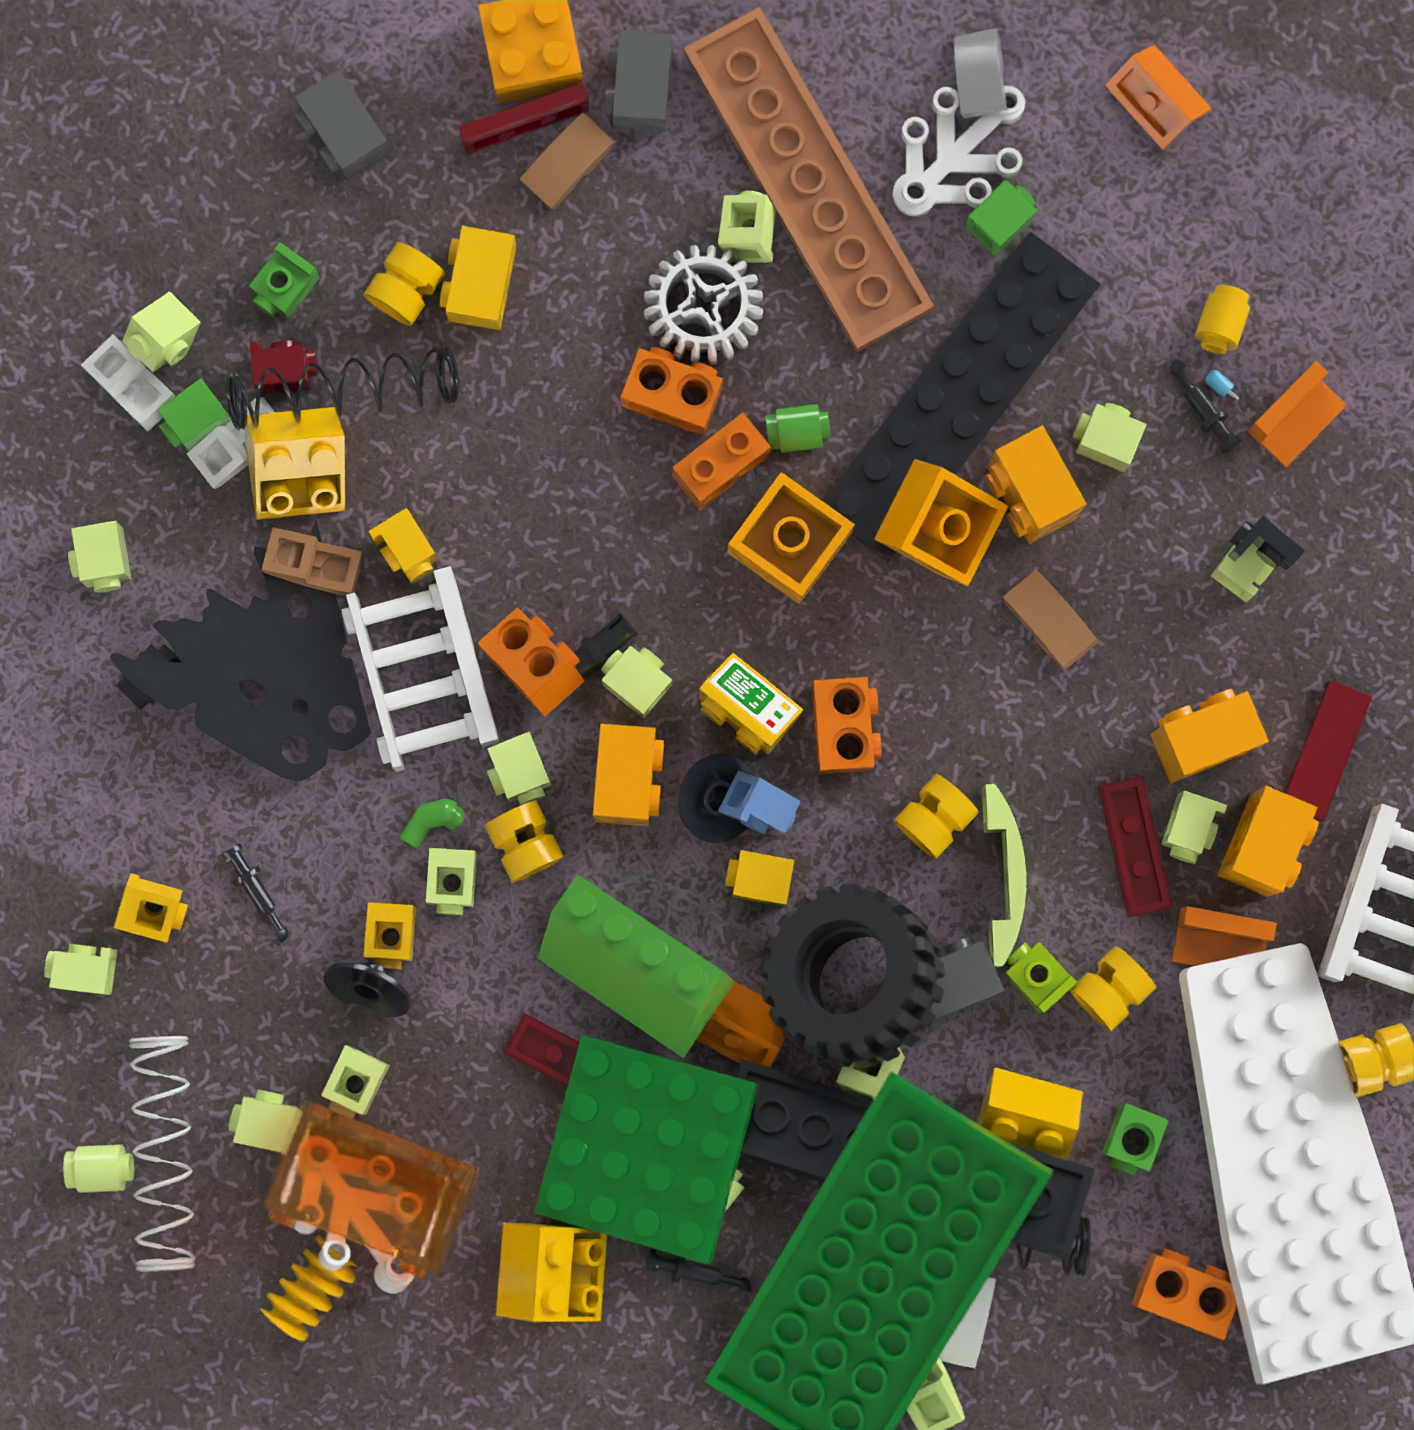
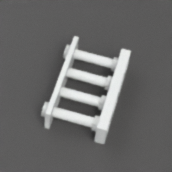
M451 566L433 571L436 583L429 585V590L361 608L359 598L354 592L346 595L349 607L342 609L348 634H357L384 736L376 738L383 764L391 762L396 772L405 770L401 757L402 754L470 736L471 740L479 738L483 748L500 744ZM432 607L435 608V611L444 609L448 626L440 628L441 633L373 651L367 625ZM446 650L447 654L456 652L460 669L452 671V676L384 694L378 668ZM458 693L459 697L468 696L472 712L465 713L464 719L396 737L389 711Z
M1379 804L1372 808L1317 976L1331 982L1343 981L1344 975L1350 976L1352 973L1414 994V975L1358 956V950L1353 949L1358 932L1364 933L1366 930L1414 947V927L1372 913L1373 909L1367 906L1372 890L1378 891L1380 887L1414 899V880L1387 871V866L1381 864L1387 847L1392 848L1396 845L1414 852V832L1400 828L1401 823L1395 821L1399 809L1385 804ZM1413 1001V1004H1412V1007H1411V1010H1413V1011H1414V1001Z

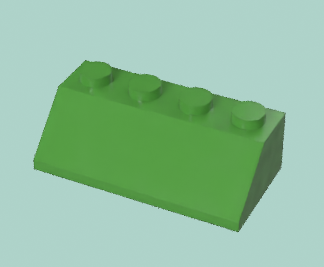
M578 874L551 912L537 958L682 1058L685 1057L735 983L722 970Z

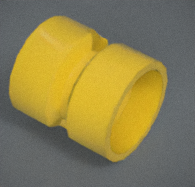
M397 242L383 263L387 271L385 273H377L363 295L382 312L404 325L412 326L425 306L422 299L423 295L433 294L444 277L445 272L438 264L420 251L405 243Z
M935 774L919 792L921 801L919 803L910 802L893 820L895 825L911 841L935 860L953 842V830L963 831L979 813L974 804L960 790L939 774Z
M537 800L505 812L484 825L494 847L505 852L501 861L512 883L526 879L564 859L554 835L545 834L544 832L548 823ZM526 832L530 840L518 844L516 836Z
M1114 946L1097 962L1098 972L1096 974L1087 972L1070 989L1076 1001L1108 1032H1112L1129 1015L1128 1006L1130 1004L1139 1006L1156 989V985L1149 975L1132 957L1118 946Z
M1402 1023L1375 1030L1373 1039L1366 1038L1361 1034L1338 1041L1339 1048L1342 1049L1344 1055V1065L1348 1077L1354 1086L1353 1093L1355 1097L1383 1090L1385 1081L1392 1086L1414 1081V1044Z

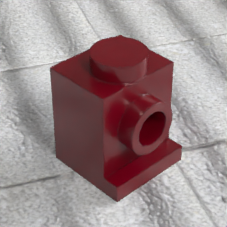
M250 341L253 386L256 391L263 372L269 367L274 368L282 375L290 391H298L300 377L306 365L310 362L318 365L316 350H306L304 345L297 346L295 341H276L271 343L268 349H263L259 341ZM310 367L307 370L302 390L311 389V377L318 376L317 368ZM269 372L266 374L261 394L286 392L275 373Z

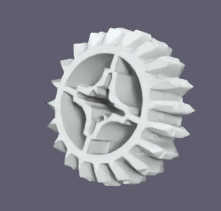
M693 245L690 247V259L686 260L683 253L676 251L673 253L676 266L673 267L670 263L662 261L659 264V269L665 277L651 275L649 278V284L656 290L646 291L644 293V301L654 306L645 309L644 316L647 320H657L649 327V332L652 336L666 333L660 341V347L665 350L675 342L677 346L674 355L678 360L684 356L686 349L692 351L691 363H699L700 352H708L709 364H716V351L720 349L724 357L729 360L734 356L730 343L733 342L738 348L743 350L748 346V341L741 332L748 335H756L758 332V326L751 320L761 319L763 309L753 304L762 301L763 293L759 290H750L757 284L758 278L755 274L741 277L747 269V263L742 260L732 267L730 264L733 253L730 250H727L721 259L715 258V246L710 245L708 247L707 256H699L698 247ZM698 273L714 274L726 280L729 285L726 286L724 282L715 286L707 285L699 278ZM683 280L688 297L683 303L678 305L677 311L669 314L666 307L668 296L673 287ZM696 292L705 302L713 301L711 302V317L702 307L691 308L696 307ZM738 296L741 306L740 312L733 324L724 330L719 311L729 304L730 299ZM692 323L700 324L712 336H694L684 332L678 326L681 324L683 327Z

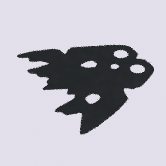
M315 520L310 535L316 536L318 542H322L317 520ZM255 546L254 555L262 571L267 550ZM263 571L262 573L270 589V595L267 600L254 596L249 608L245 609L208 588L206 595L209 606L203 610L202 622L181 618L173 623L167 620H158L153 624L154 629L168 641L174 652L181 659V663L163 662L143 651L139 653L136 660L117 653L110 655L116 668L150 698L165 708L180 710L190 703H196L194 719L199 730L270 772L288 780L302 781L309 778L326 765L329 748L348 751L364 741L371 733L353 660L342 657L340 654L348 641L336 594L290 582ZM300 590L306 592L312 606V613L306 619L293 617L287 605L289 597ZM244 680H252L267 689V700L257 706L251 705L244 699L239 683ZM301 699L307 702L308 711L305 714L298 715L293 711L292 706L296 700ZM346 705L354 710L357 722L351 731L339 733L330 727L328 715L335 706ZM301 736L308 741L311 753L305 762L293 764L284 758L282 745L288 737Z

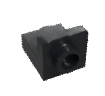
M1262 516L1254 525L1246 520L1229 541L1235 545V548L1228 557L1235 562L1253 543L1258 547L1256 554L1266 564L1275 569L1281 566L1287 570L1295 564L1305 552V549L1266 517Z

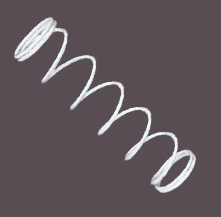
M187 1036L148 1037L129 1040L131 1048L171 1046L134 1059L130 1064L133 1070L152 1076L169 1077L172 1080L185 1083L184 1086L136 1102L131 1107L132 1111L141 1116L166 1119L187 1127L180 1132L136 1146L132 1151L136 1157L154 1162L171 1163L188 1170L187 1173L139 1189L133 1196L145 1203L171 1206L189 1213V1216L184 1219L140 1233L135 1240L144 1246L174 1250L191 1258L141 1260L135 1263L137 1271L178 1270L195 1266L196 1257L189 1251L180 1248L164 1247L161 1244L140 1240L144 1236L181 1225L189 1221L194 1213L184 1206L169 1205L138 1196L143 1192L182 1180L193 1171L186 1164L176 1161L169 1162L137 1152L142 1148L184 1135L191 1129L187 1122L180 1119H168L136 1109L137 1106L179 1093L187 1089L190 1083L178 1076L162 1075L134 1065L141 1060L187 1046L189 1044Z

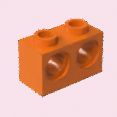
M651 347L650 351L639 348L621 395V406L704 436L723 387V378L716 376L717 370L708 365L693 362L692 366H688L674 361L676 356L664 349ZM657 372L664 377L665 383L657 390H648L641 385L640 380L646 373ZM690 387H698L706 393L707 398L699 405H689L683 400L682 394Z
M742 412L673 466L672 477L701 511L770 456L771 446Z
M517 607L477 644L508 680L546 717L585 682L575 668L580 660L563 641L555 646L549 640L554 634L537 615L529 619ZM548 670H551L547 675L543 676Z
M868 677L814 680L812 695L818 775L872 771L875 767L874 760L882 759L880 733H872L871 715H878L877 689L869 688ZM839 693H850L857 699L858 709L850 715L841 714L835 709L833 698ZM843 737L855 738L861 745V755L853 760L844 759L837 751V742Z
M1164 1248L1162 1256L1150 1253L1132 1305L1225 1340L1237 1306L1229 1272L1208 1264L1205 1273L1187 1267L1190 1257ZM1170 1270L1176 1275L1177 1287L1172 1294L1161 1296L1156 1289V1279L1162 1272ZM1209 1287H1215L1220 1294L1219 1306L1214 1311L1206 1313L1199 1305L1200 1294Z

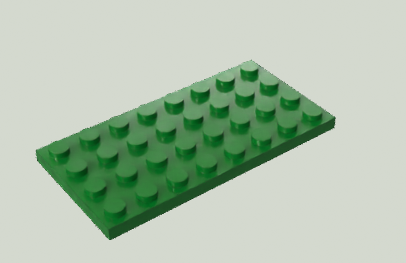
M891 1071L705 1382L780 1430H894L1051 1177L1053 1170Z

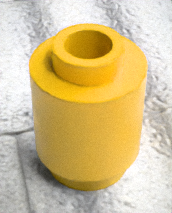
M1217 285L1214 293L1208 295L1195 332V337L1201 341L1203 349L1215 354H1226L1227 350L1237 349L1250 312V306L1248 305L1250 296L1245 291L1230 285Z

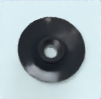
M725 753L711 754L698 760L685 774L678 792V811L684 826L696 838L709 843H724L740 836L748 828L740 823L741 820L718 812L738 771L756 776L751 767L742 759ZM714 788L716 798L713 802L708 803L709 794Z
M335 963L330 965L325 971L323 977L325 986L336 998L345 1004L362 1005L372 1009L382 1017L390 1018L406 1014L411 1006V997L407 990L389 976L386 968L377 963Z

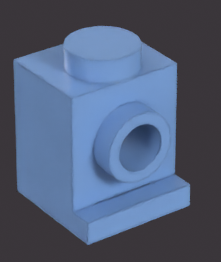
M738 771L718 812L741 820L740 823L764 835L768 828L780 834H785L794 823L795 812L801 801L759 777Z

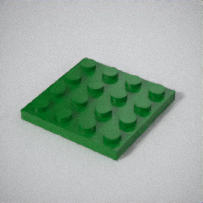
M582 1035L534 1213L705 1264L712 1263L759 1083Z

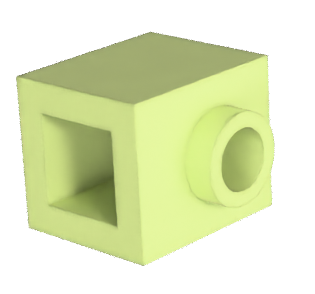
M168 292L132 316L122 342L127 346L135 359L142 361L152 372H155L166 363H169L171 366L175 365L188 353L201 322L171 292Z
M1106 403L1105 406L1096 404L1091 415L1082 413L1072 437L1080 440L1075 453L1125 472L1131 464L1147 424L1129 417L1130 412L1119 405Z
M117 521L71 528L75 550L68 552V559L74 578L79 577L81 583L87 588L93 587L94 592L97 593L118 590L121 588L120 582L132 580L123 527Z
M631 645L624 654L616 650L601 669L606 674L602 679V685L643 719L672 686V679L660 670L664 663L651 651L643 647L638 652Z
M530 732L487 748L495 767L488 770L487 773L497 796L505 793L509 802L518 799L520 806L546 796L543 789L551 786Z
M257 1090L256 1098L243 1097L242 1105L235 1104L229 1123V1131L235 1132L233 1142L286 1154L292 1153L302 1108L282 1104L284 1099L282 1094Z

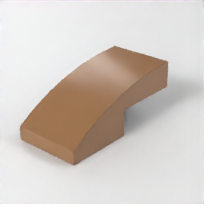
M582 112L543 151L520 180L551 209H555L584 175H589L616 144V141L585 112Z
M273 527L262 571L303 586L346 596L355 592L363 553L359 550L318 542L316 536Z
M1037 569L1002 597L1006 606L1033 633L1036 642L1063 671L1098 643L1096 637L1077 613Z

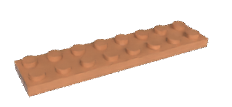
M758 7L684 47L683 54L762 191L764 194H767L773 204L776 215L856 353L933 311L934 305L762 9Z

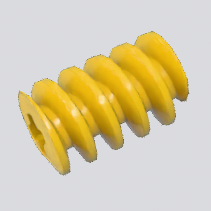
M317 1235L315 1237V1240L317 1241L319 1247L322 1249V1247L325 1245L326 1238ZM305 1249L303 1254L310 1265L306 1268L293 1263L291 1268L297 1280L293 1282L281 1278L279 1283L285 1292L284 1296L269 1292L267 1297L273 1309L269 1311L260 1308V1310L286 1334L294 1339L304 1341L309 1335L303 1323L316 1327L320 1323V1318L315 1309L328 1312L332 1308L327 1294L340 1298L345 1292L339 1280L348 1283L355 1281L356 1275L350 1265L355 1267L357 1265L350 1257L340 1270L329 1271L320 1264L319 1253ZM334 1249L328 1250V1255L331 1259L341 1260V1255L338 1251Z

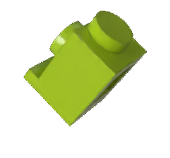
M1026 942L1021 944L1009 955L1006 961L1010 967L1003 973L1039 1014L1045 1013L1077 983L1074 977L1068 974L1040 942L1035 943L1032 947ZM1035 965L1042 966L1046 971V978L1041 983L1033 981L1030 976V971Z

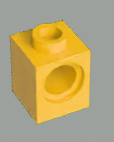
M741 850L739 860H729L725 886L734 887L733 898L785 907L787 905L794 860Z

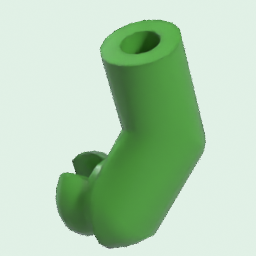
M447 798L421 804L399 838L418 849L431 828L445 825L454 830L460 827L464 821L465 812L461 807L457 806L454 800Z

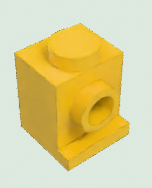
M407 508L368 531L376 545L385 541L387 546L380 549L392 571L396 572L402 569L411 583L423 579L434 570L431 564L438 560L437 556Z
M131 873L125 887L114 928L167 943L171 929L181 931L188 904L180 902L183 890L140 879V875ZM149 901L163 905V909L159 912H152L148 909L146 902Z
M368 902L364 957L375 959L374 963L386 969L401 970L402 961H412L417 907L414 905ZM388 929H396L400 935L398 943L393 946H387L383 941V934Z

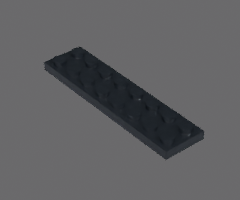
M1029 232L824 499V503L855 524L851 536L887 563L892 560L897 552L876 541L874 538L914 459L942 467L956 475L1100 287V282L1032 232Z
M742 1060L737 1077L759 1083L740 1157L824 1183L873 1100ZM1007 1142L1053 1170L1051 1177L1010 1242L1068 1260L1095 1169Z

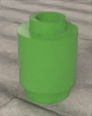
M818 404L776 409V414L765 415L768 442L771 446L770 450L781 449V453L819 449L824 448L823 439L831 438L828 411L819 412Z

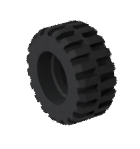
M842 884L840 892L831 886H827L816 891L817 899L813 901L804 896L794 904L797 911L791 917L784 913L776 923V925L781 927L776 938L769 936L764 947L765 950L770 952L769 961H761L760 976L768 980V984L761 987L763 1001L772 1006L769 1011L771 1019L776 1026L784 1030V1035L793 1043L824 1061L827 1059L839 1066L850 1067L855 1063L862 1068L876 1065V1057H881L887 1062L899 1057V1046L905 1044L912 1048L921 1039L916 1032L922 1024L930 1028L936 1017L935 1014L930 1012L933 1002H942L944 989L936 983L937 979L945 976L944 962L935 956L941 950L936 938L927 932L928 926L919 916L893 896L889 897L880 889L871 886L862 889L857 884ZM862 937L877 939L882 944L886 956V972L879 991L867 1005L855 1012L845 1015L829 1013L824 1008L820 997V978L827 960L834 951L851 940Z

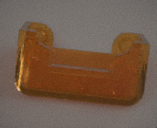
M300 1099L262 1206L270 1210L267 1219L293 1229L297 1220L316 1226L401 1260L398 1267L399 1270L424 1279L427 1271L437 1275L440 1274L481 1169L342 1114L335 1113L310 1101Z

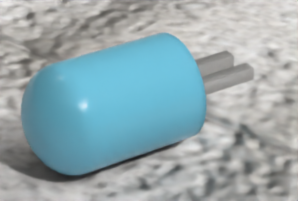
M1217 370L1207 374L1206 384L1223 398L1228 393L1237 400L1240 399L1231 391L1234 384Z

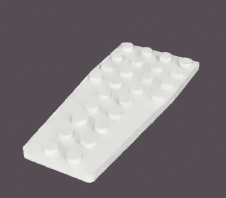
M1299 943L1182 970L1179 975L1222 1245L1255 1383L1265 1384L1414 1344V1290L1393 1205L1358 1098L1353 1093L1354 1086L1348 1077L1344 1065V1055L1342 1049L1339 1048V1040L1308 947Z

